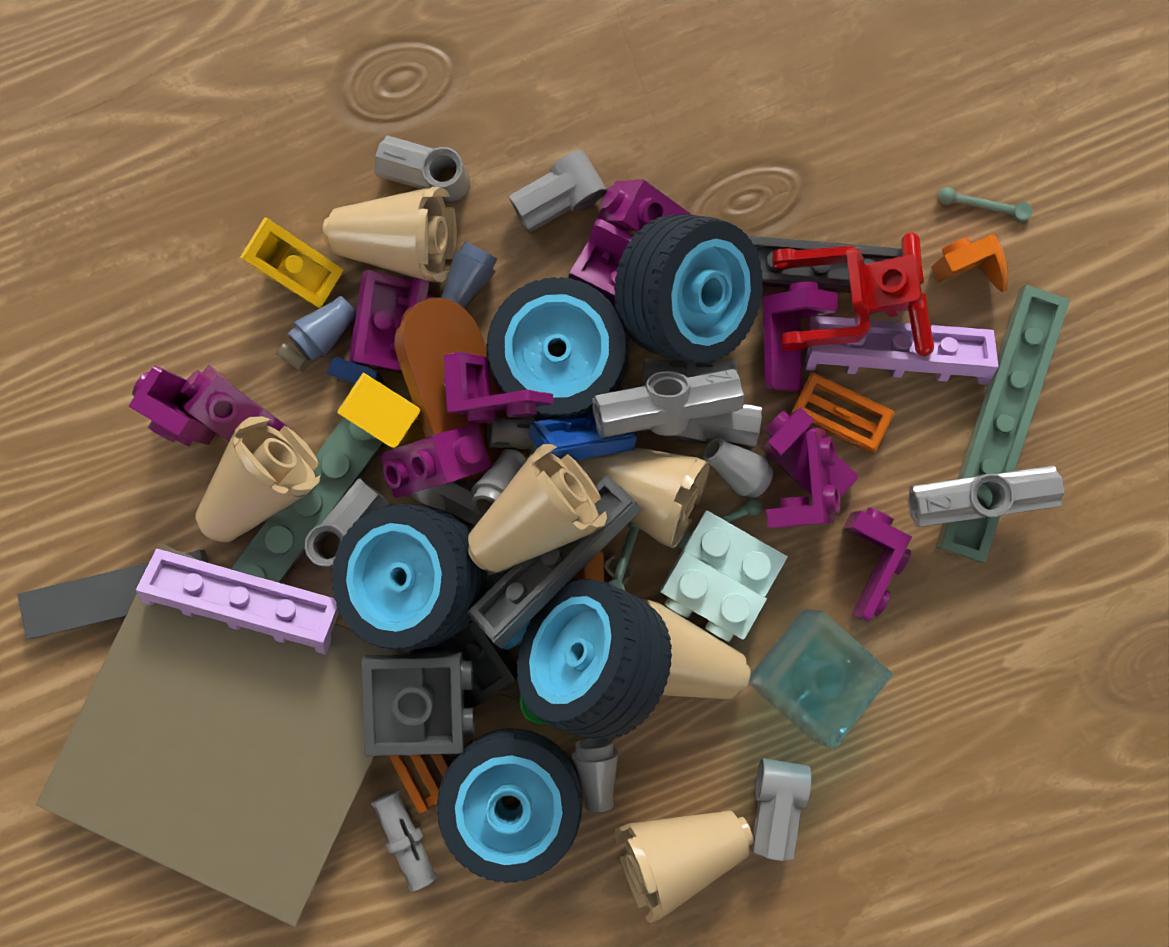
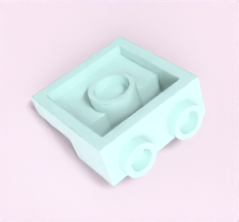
M705 510L660 588V592L668 596L664 605L686 618H689L692 611L709 620L705 629L727 642H730L733 635L744 640L767 598L765 596L788 556Z

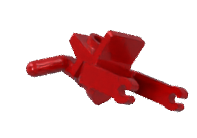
M909 232L902 237L901 257L864 264L861 251L851 245L808 250L786 248L773 251L772 264L775 270L848 264L856 322L855 327L783 333L780 339L782 351H798L813 346L857 343L869 332L870 314L885 311L889 317L899 316V311H908L917 354L924 357L931 355L934 351V341L926 294L921 291L924 277L921 242L918 234Z

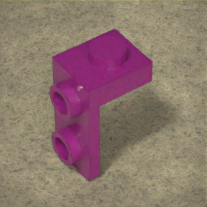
M641 179L615 181L602 197V209L597 219H602L623 230H632L636 233L645 224H649L650 221L658 217L692 214L647 181Z
M815 282L793 283L789 285L790 291L763 296L764 373L767 389L788 392L802 390L801 350L782 351L780 340L782 334L801 331V319L838 312L837 293L819 290L818 283Z
M463 352L444 355V386L446 389L447 413L467 415L469 423L493 422L497 420L496 413L506 411L508 417L533 416L537 414L536 407L554 404L553 394L532 390L491 396L487 357Z
M210 365L203 372L196 370L182 386L181 393L184 396L180 399V402L187 413L229 442L235 429L249 417L269 418L271 420L267 425L278 431L284 426L288 427L277 417L231 385L223 374Z
M801 407L790 415L783 410L764 429V432L769 437L760 448L812 496L806 430L809 429L808 427L815 420ZM836 455L835 465L829 466L831 485H837L839 497L841 498L858 480V475Z
M477 423L436 434L381 454L384 478L391 487L395 498L446 484L492 468Z
M868 507L866 513L863 511L851 512L843 527L844 530L883 549L852 612V616L867 622L871 620L873 615L878 617L885 609L890 598V592L886 588L893 574L899 575L907 565L911 556V550L907 546L912 536L891 526L894 521L893 518Z

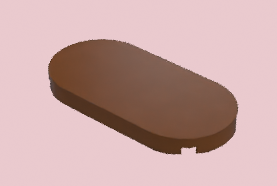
M445 298L423 300L410 307L402 316L401 326L396 330L395 350L414 405L420 408L418 418L425 438L472 424L467 421V415L447 413L446 389L444 386V355L463 352L487 356L486 346L479 327L473 317L462 306ZM490 373L491 396L501 394ZM507 411L496 413L497 418L511 420L507 416ZM487 422L477 423L492 466L499 458L502 450L514 448H488L486 444ZM487 470L458 480L467 483L478 482Z

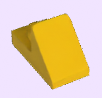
M264 217L240 256L243 261L262 276L279 283L317 308L322 307L344 269L266 217Z
M362 373L337 411L338 414L393 449L425 438L418 418L420 408L365 373Z

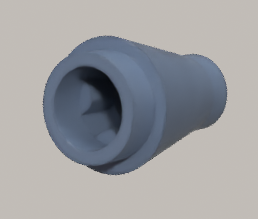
M465 241L460 251L455 249L445 288L440 298L451 300L466 310L469 303L496 273L493 267L498 259Z
M339 296L333 302L293 322L295 328L287 333V335L299 351L311 362L319 356L325 358L348 326L355 320L356 311L342 296Z

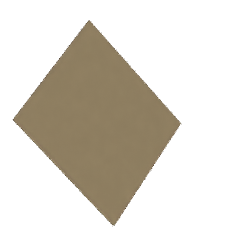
M161 543L158 548L160 550L196 559L164 543ZM136 594L36 805L295 927L374 757L365 756L361 660L364 655H399L402 653L371 645L369 642L362 640L361 637H358L354 631L335 623L331 632L332 639L329 650L324 655L317 653L314 647L286 640L285 643L278 642L271 635L243 627L240 630L232 629L225 622L197 614L194 617L182 614L181 610L154 603L152 606L143 604L138 594Z

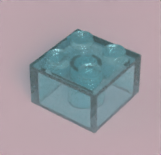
M803 609L750 674L748 684L811 740L835 750L890 680L893 673L824 611Z

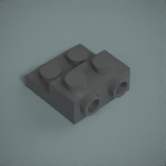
M463 648L418 649L413 654L364 655L361 665L365 756L463 753L466 737H474L475 733L474 708H465L464 690H473V661H463Z

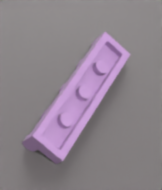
M813 316L809 318L807 331L855 327L856 322L852 318ZM870 320L869 332L859 342L807 347L804 360V370L815 371L817 364L845 366L846 374H856L858 367L890 370L891 377L902 378L904 371L936 373V380L944 382L948 381L950 375L977 377V384L989 385L999 366L994 330L931 325L934 351L931 355L924 357L918 355L915 350L910 323Z
M157 548L136 588V592L143 604L151 606L154 603L179 609L186 616L194 617L197 614L225 622L232 629L240 630L243 627L271 635L278 642L285 643L286 640L314 647L317 653L324 655L329 650L332 639L331 632L340 612L337 609V603L334 598Z

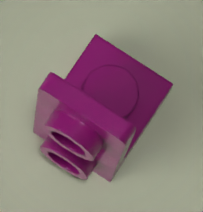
M809 428L806 430L813 505H809L808 496L780 499L781 508L766 509L768 528L834 523V513H839L840 497L837 485H831L829 466L835 465L836 454L832 437H826L825 430L820 428Z

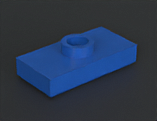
M593 412L575 417H560L532 422L529 431V437L537 449L543 444H552L557 448L550 453L559 459H562L567 454L574 460H581L634 450L637 439L634 432L600 438L596 429Z

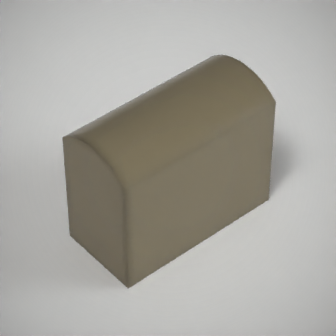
M285 343L282 344L276 353L302 373L311 363Z

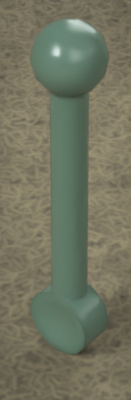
M951 187L942 188L938 194V200L943 205H950L954 202L1012 215V218L1017 222H1024L1032 215V207L1026 202L1013 206L957 194Z
M749 498L743 507L720 518L730 523L747 514L751 516L758 515L762 511V503L757 498ZM693 530L686 532L676 547L683 549Z
M631 521L628 523L630 529L613 580L608 583L624 591L625 588L622 580L638 531L641 530Z

